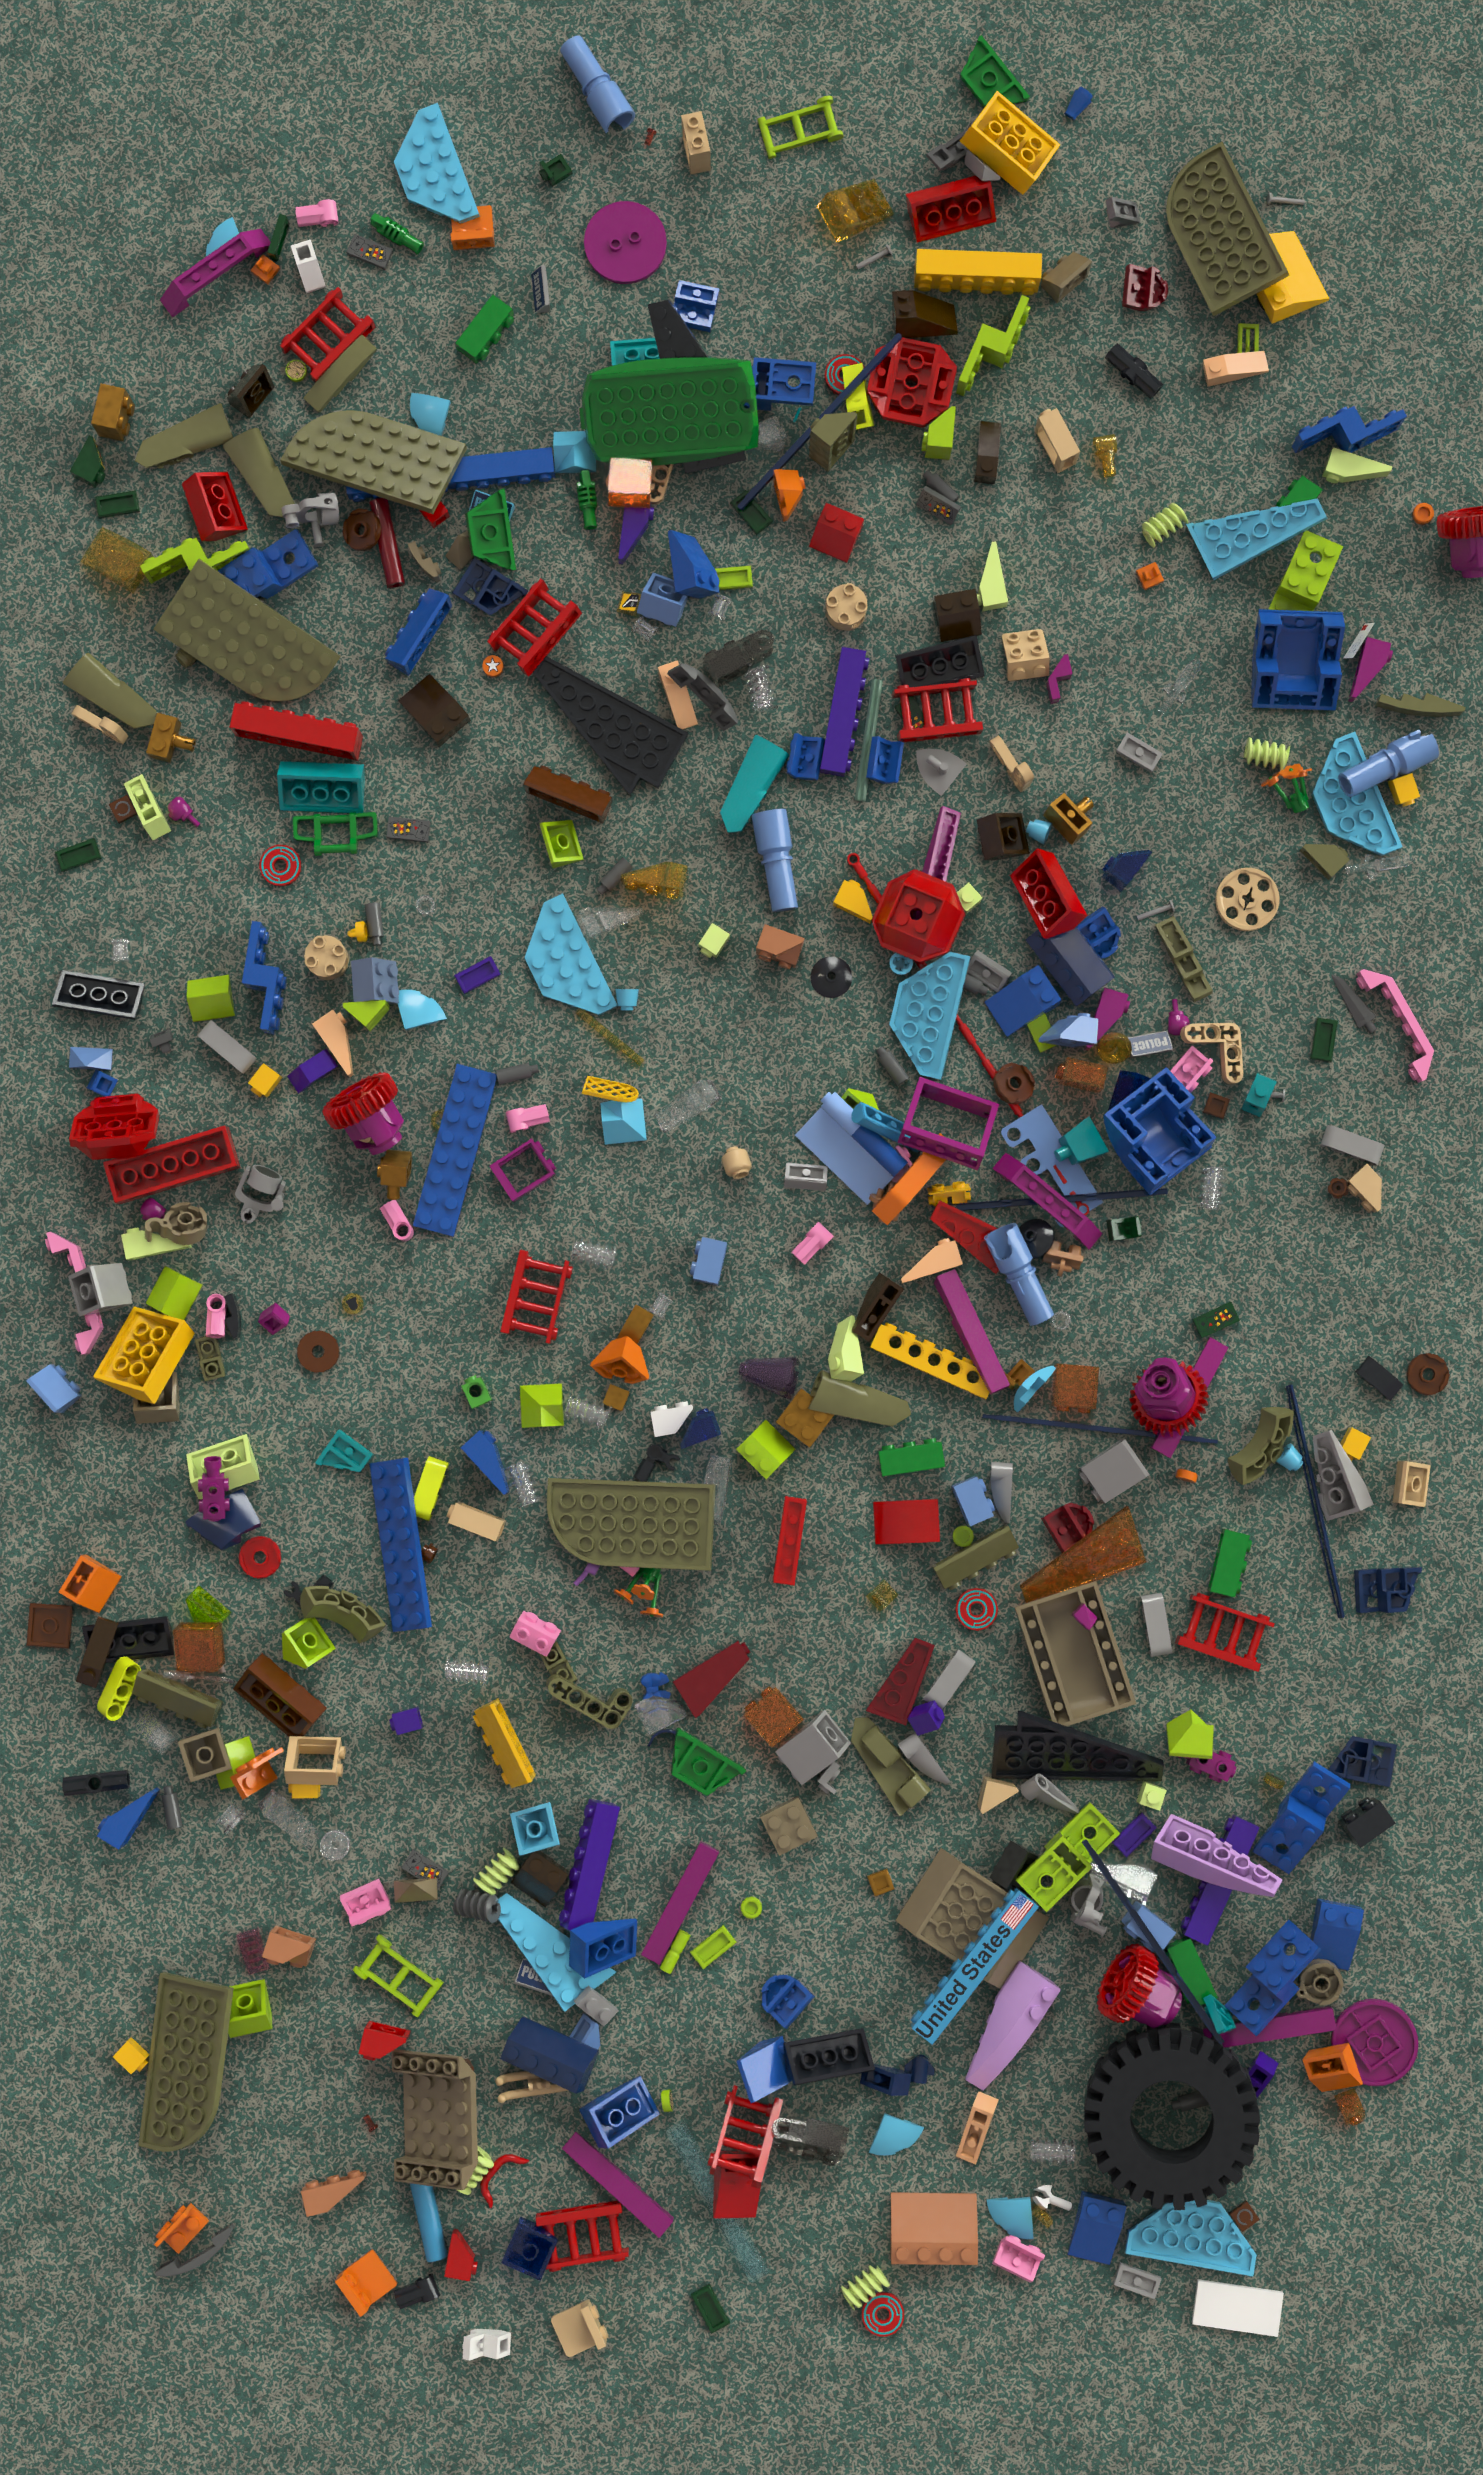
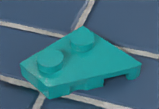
M339 1429L315 1463L317 1465H327L334 1468L361 1472L373 1456V1453Z
M1211 1994L1203 1998L1206 2007H1204L1205 2012L1212 2019L1218 2034L1230 2032L1236 2028L1230 2011Z

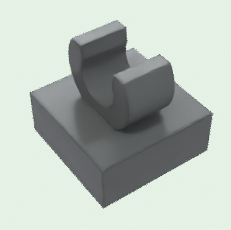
M168 1028L151 1035L149 1040L152 1047L159 1045L164 1054L171 1051L169 1041L173 1039L171 1029Z

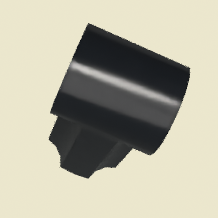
M428 2274L429 2277L424 2279L420 2277L414 2283L394 2290L397 2306L403 2309L421 2301L425 2303L438 2298L440 2292L433 2274Z

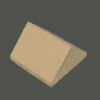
M1398 1461L1392 1503L1425 1507L1431 1465Z
M984 1776L977 1806L981 1813L984 1814L1019 1792L1014 1783Z

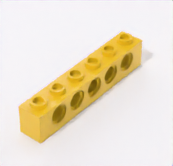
M887 1322L885 1325L881 1324L877 1329L869 1348L978 1397L987 1399L989 1391L976 1367L973 1366L972 1360L965 1357L960 1360L954 1357V1352L943 1348V1351L935 1348L936 1344L925 1339L923 1343L915 1340L916 1335L907 1331L902 1334L896 1331V1326ZM891 1337H898L901 1340L899 1348L894 1349L890 1346L889 1340ZM916 1345L920 1348L918 1357L910 1356V1346ZM929 1355H938L939 1364L936 1366L930 1365L928 1362ZM951 1362L956 1363L959 1367V1371L955 1375L950 1374L947 1370ZM970 1371L977 1373V1382L970 1383L967 1380V1374Z

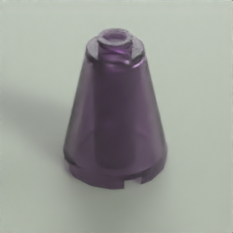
M796 1357L746 1359L744 1363L741 1362L739 1375H742V1380L785 1399H791L790 1394H794L799 1372L795 1370V1365L799 1366V1359Z

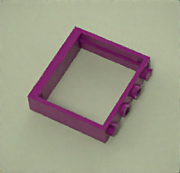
M919 1077L897 1143L978 1170L984 1157L999 1104ZM923 1096L987 1118L979 1149L911 1126L919 1097Z

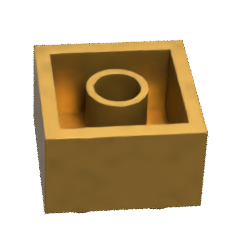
M100 384L91 421L92 426L100 437L124 441V437L128 436L130 431L128 420L129 416L134 414L135 405L125 388Z
M801 1388L776 1423L810 1448L834 1414L809 1410L808 1407L813 1397Z

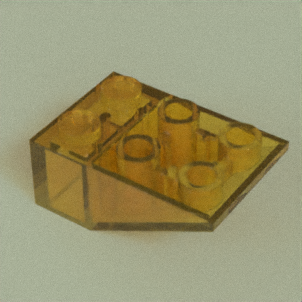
M875 179L828 192L817 206L836 242L851 238L894 214Z
M666 861L621 874V882L628 890L637 891L638 888L646 889L648 894L658 895V892L665 893L668 898L678 899L679 896H684L688 866Z

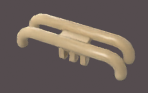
M527 2071L503 2074L495 2080L496 2085L501 2086L507 2082L528 2079L529 2088L503 2092L498 2096L499 2103L516 2098L569 2091L556 2084L550 2085L549 2081Z

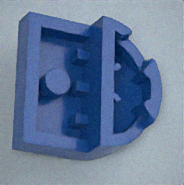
M1102 906L1087 916L1077 926L1101 959L1109 957L1117 950L1119 937H1121L1120 929L1115 925L1105 907Z
M775 1975L766 1981L761 1991L764 2010L770 2013L785 2029L793 2023L815 1997L799 1980L789 1975Z

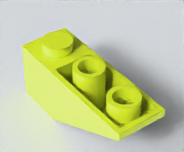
M863 363L842 367L844 389L864 369ZM866 379L846 399L847 412L858 414L856 430L874 426L870 399L867 394Z

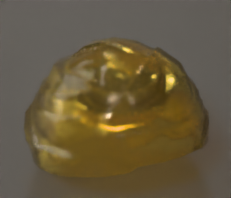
M1110 1032L1104 1035L1097 1045L1098 1056L1103 1061L1111 1064L1125 1061L1132 1051L1130 1040L1127 1036L1118 1032Z

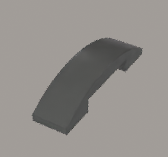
M968 128L943 145L941 143L927 153L926 157L939 171H943L965 158L966 151L969 149L960 142V139Z
M681 663L667 672L680 688L687 685L712 711L710 718L723 731L738 723L739 720L725 695L699 670Z
M231 2223L216 2232L211 2238L212 2246L182 2264L176 2256L161 2265L155 2271L156 2276L179 2275L202 2265L213 2257L225 2244L235 2227L234 2224Z

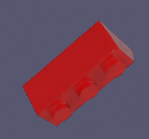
M195 472L182 483L202 542L218 541L248 530L228 472Z

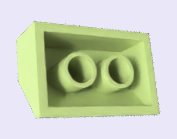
M247 1434L186 1454L190 1483L198 1499H203L202 1492H198V1479H202L203 1473H207V1469L204 1468V1458L209 1456L221 1457L222 1467L220 1468V1473H224V1477L229 1478V1490L260 1480L258 1466ZM210 1487L209 1489H210V1491H211L212 1489H217V1488H216V1487Z

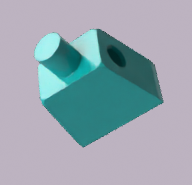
M1256 1073L1241 1109L1261 1117L1277 1081Z
M1089 1116L1058 1139L1062 1147L1055 1150L1054 1155L1059 1162L1068 1158L1070 1163L1075 1165L1100 1157L1109 1152Z

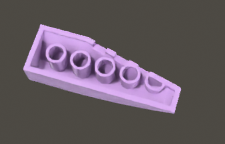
M1173 1814L1169 1816L1154 1841L1152 1860L1214 1885L1250 1894L1274 1897L1282 1883L1281 1878L1260 1864L1255 1865L1252 1863L1250 1857L1244 1853L1241 1855L1232 1849L1231 1844L1226 1841L1224 1843L1216 1838V1834L1210 1830Z
M1020 1960L1018 1961L995 1997L993 2011L991 2015L989 2014L986 2021L988 2024L979 2040L980 2046L977 2053L974 2054L965 2078L966 2081L984 2090L1009 2064L1026 2043L1061 1989L1053 1981Z

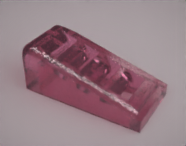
M259 1927L237 1933V1941L249 1975L270 1969L269 1963L266 1962L267 1959L262 1957L265 1948ZM250 1937L255 1938L254 1941L245 1943L244 1939ZM257 1944L258 1948L247 1951V1947ZM260 1953L259 1957L249 1958V1955ZM263 1961L262 1965L256 1967L251 1965V1963Z

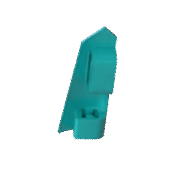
M754 736L720 811L727 833L741 832L744 826L749 823V818L752 814H755L760 806V801L766 797L767 790L790 756L782 748L761 736Z

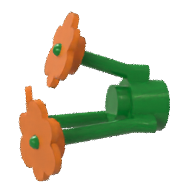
M1300 764L1286 766L1283 770L1270 776L1261 786L1268 785L1271 787L1273 785L1284 800L1287 809L1292 808L1294 813L1304 811L1309 808L1307 802L1309 798L1306 793L1304 776H1308L1307 771H1312V768L1303 770ZM1279 775L1292 780L1295 793L1290 795V800L1277 784L1280 780L1278 778ZM1298 777H1299V781H1300L1301 792H1300V789H1299V786H1298V783H1297V780H1296V778H1298Z
M639 1568L637 1575L626 1590H614V1593L631 1605H633V1601L630 1599L632 1597L630 1591L640 1599L652 1600L651 1608L647 1607L646 1611H640V1614L650 1617H663V1614L659 1613V1609L655 1608L659 1582L662 1577L660 1568ZM642 1576V1579L645 1580L644 1584L637 1585V1581ZM649 1583H654L653 1591L648 1586Z

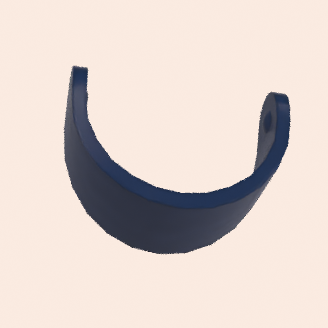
M665 1728L653 1734L647 1746L650 1747L653 1739L658 1734L668 1732L676 1735V1730Z

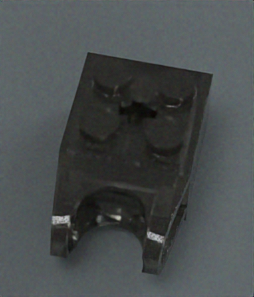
M760 630L736 642L731 640L723 645L724 648L718 651L714 649L707 652L703 658V669L707 677L720 688L751 672L753 665L771 656L774 642L773 635L767 630ZM761 635H766V636L769 637V639H768V638H764V637H762V638H759V637H760ZM760 643H767L768 645H766V646H761V645H759V644H760Z
M808 2117L805 2122L790 2118H778L772 2125V2133L778 2140L783 2142L777 2143L773 2140L772 2146L801 2155V2158L813 2161L817 2159L821 2160L825 2165L834 2166L840 2163L845 2153L849 2128ZM779 2123H784V2124H786L788 2127H786V2126H777V2125H778Z

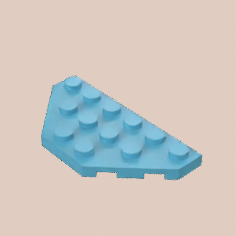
M438 103L418 110L394 160L408 201L414 205L423 206L440 216L449 217L460 224L480 217Z
M1352 732L1335 739L1311 795L1327 833L1383 856L1401 849L1403 846L1378 786L1375 785L1353 797H1348L1339 784L1338 775L1341 772L1367 760L1356 732Z
M563 893L544 902L525 955V960L542 995L596 1015H601L617 1007L618 1005Z
M948 952L935 962L899 983L889 1025L922 1076L942 1080L970 956Z
M1195 2200L1185 2202V2210H1174L1173 2203H1165L1162 2209L1155 2210L1128 2230L1125 2253L1129 2255L1247 2276L1254 2275L1257 2256L1222 2204L1207 2200V2204L1201 2207L1196 2206Z

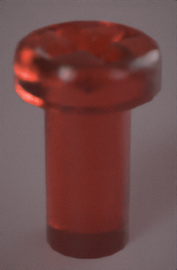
M647 128L646 132L648 134L644 144L650 146L653 136L657 132L654 129Z
M369 2115L363 2117L370 2128L369 2132L378 2128V2125L374 2124Z

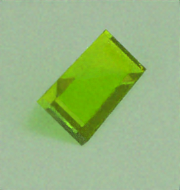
M198 1586L186 1598L192 1619L197 1625L219 1627L231 1614L230 1610L201 1586Z

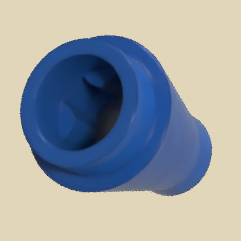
M1079 87L1078 90L1074 91L1064 114L1074 121L1091 103L1092 94L1086 89Z

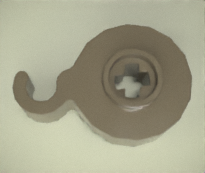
M190 1202L172 1205L170 1211L165 1214L163 1219L154 1217L145 1222V1239L151 1242L152 1232H158L162 1238H168L176 1244H195L201 1241L207 1232L206 1212L202 1207L191 1206Z
M1320 1958L1312 1960L1300 1973L1299 1982L1295 1983L1300 1988L1296 1993L1299 1998H1306L1308 2001L1322 2006L1336 2001L1344 1985L1341 1972L1337 1966L1329 1960ZM1319 1978L1326 1979L1324 1985L1321 1986L1319 1983H1316Z

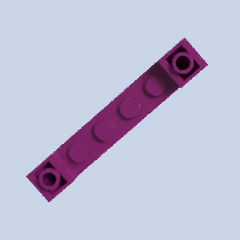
M261 228L240 232L175 278L161 297V303L173 318L189 306L188 298L252 253L256 258L269 249L270 240Z
M1005 1153L992 1168L1003 1179L1014 1184L1069 1230L1073 1237L1088 1250L1103 1234L1088 1217L1027 1166L1009 1154Z

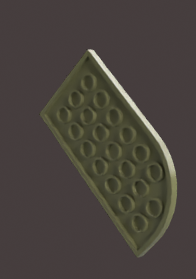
M1223 141L1203 151L1189 161L1178 173L1170 188L1166 206L1167 220L1184 259L1212 315L1215 316L1290 275Z
M346 410L325 414L302 427L292 438L280 461L283 466L433 514L460 464L467 446L465 443L375 414Z
M200 558L153 629L241 690L257 698L269 701L293 700L312 692L328 677L341 657L338 653Z
M548 1478L547 1513L550 1525L560 1543L577 1558L601 1566L711 1571L716 1485Z
M167 1972L160 1973L138 2146L161 2152L176 2151L197 2142L210 2128L220 2101L234 1988Z

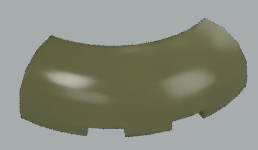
M1283 1407L1261 1408L1260 1422L1251 1441L1240 1452L1228 1457L1230 1471L1240 1484L1245 1485L1265 1474L1264 1470L1271 1463L1275 1464L1284 1451L1282 1446L1286 1437H1290L1293 1410Z
M329 1586L305 1587L301 1593L300 1605L305 1619L316 1617L332 1620L345 1627L359 1644L373 1638L386 1626L382 1618L370 1605L367 1607L357 1600L358 1596L343 1589L340 1592L329 1589Z

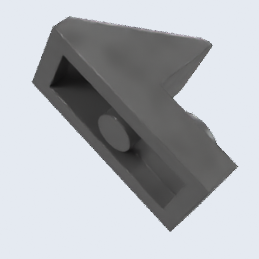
M1115 197L1105 200L1111 229L1140 223L1136 202Z

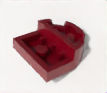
M1133 264L1127 265L1125 269L1122 307L1137 311H1149L1164 302L1168 294V284L1159 274L1161 271L1153 266L1147 269Z
M1068 1503L1041 1518L1063 1555L1082 1543L1087 1542L1092 1536L1094 1519L1091 1512L1083 1505Z

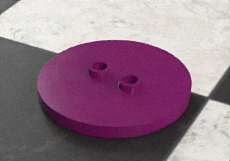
M620 201L603 207L591 218L584 235L585 254L591 267L604 279L618 284H633L650 277L660 267L666 253V232L661 220L651 209L636 202Z
M1365 1999L1348 2006L1336 2019L1337 2030L1331 2033V2046L1344 2043L1350 2044L1364 2085L1384 2086L1391 2084L1406 2075L1413 2066L1418 2053L1417 2032L1410 2017L1397 2005L1381 1999Z

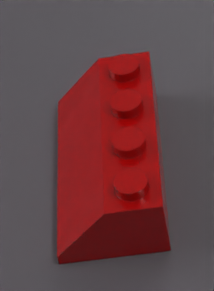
M977 176L905 194L908 213L917 243L996 222L991 182L981 181Z
M1037 848L1010 875L1044 939L1073 930L1088 916L1054 853Z

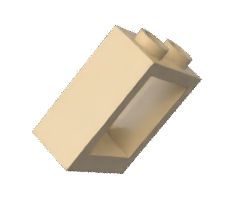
M702 111L681 115L682 138L690 174L710 171L711 154Z
M1058 409L1043 411L1040 413V417H1038L1035 432L1057 473H1060L1077 463L1080 450Z
M461 1502L451 1505L446 1516L450 1518L448 1523L493 1541L500 1539L507 1521Z
M290 1736L284 1768L286 1784L338 1785V1778L343 1775L341 1759H345L346 1748L342 1746L341 1737ZM299 1754H333L332 1770L297 1769Z

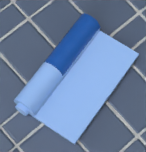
M828 1092L821 1099L823 1103L821 1108L795 1136L868 1205L871 1202L869 1200L870 1194H877L878 1188L883 1189L902 1170L908 1161L881 1135L854 1123L851 1119L853 1108L836 1092L833 1094Z

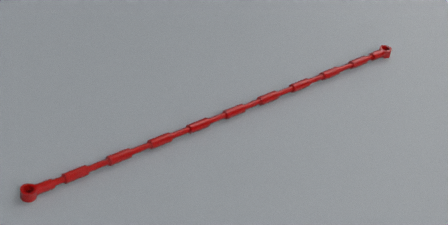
M856 853L849 854L847 863L855 869L860 879L864 880L868 886V891L878 905L882 895L867 877V872L859 862V855ZM855 856L857 862L851 863L849 858ZM915 961L920 970L927 966L925 962L918 963ZM957 1014L956 1022L959 1025V1030L968 1044L972 1045L980 1057L982 1065L993 1080L997 1072L990 1060L986 1059L976 1043L977 1040ZM1008 1104L1015 1115L1019 1118L1024 1116L1018 1104ZM1054 1165L1053 1167L1063 1184L1067 1183L1060 1170ZM1074 1191L1069 1193L1070 1195H1076ZM1075 1202L1078 1210L1079 1207L1082 1205L1087 1208V1212L1084 1213V1215H1087L1089 1213V1207L1087 1204L1082 1202Z

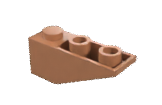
M357 2169L348 2172V2176L339 2178V2175L327 2177L325 2182L318 2183V2180H313L305 2183L306 2186L302 2188L301 2195L306 2217L328 2212L365 2179L366 2171L360 2173V2170Z

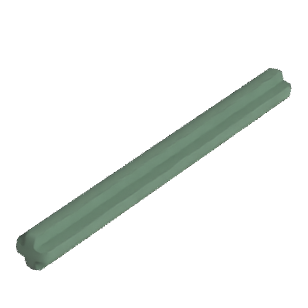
M872 679L855 793V801L858 802L866 801L869 781L866 775L872 737H875L883 684L882 680Z

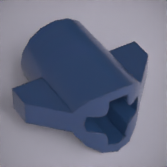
M917 2055L905 2065L904 2071L911 2072L912 2074L911 2082L925 2084L927 2083L928 2075H935V2068L925 2055Z

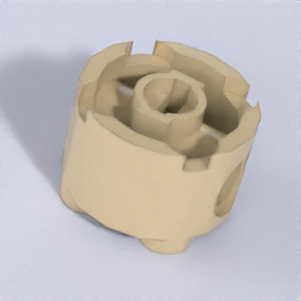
M852 583L835 587L826 599V617L828 622L834 628L845 631L856 629L863 623L867 613V599L864 592Z
M327 935L316 936L306 947L304 955L305 964L318 978L333 980L343 975L348 968V952L344 945L335 937Z

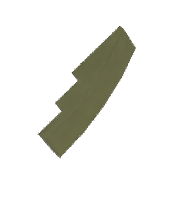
M360 335L324 372L304 396V399L317 412H321L331 399L336 397L346 384L359 374L377 348L364 335Z
M1404 693L1399 700L1381 694L1375 704L1377 707L1398 713L1429 717L1460 716L1466 708L1426 693L1422 699Z
M1172 916L1155 924L1156 930L1193 1002L1213 994V990L1203 974V969L1193 953V948L1175 917Z

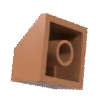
M764 924L756 947V954L759 955L760 960L765 962L774 960L779 962L778 965L782 968H795L805 938Z
M275 1926L269 1933L262 1957L267 1959L266 1962L274 1965L290 1961V1965L294 1967H306L309 1964L316 1938Z

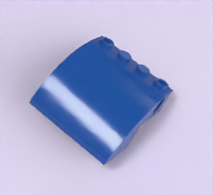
M1259 609L1252 657V708L1336 710L1342 678L1339 659L1345 632L1343 612Z
M1167 1067L1103 1116L1108 1137L1117 1155L1131 1175L1149 1195H1152L1210 1150L1216 1139V1136L1190 1109L1195 1097Z

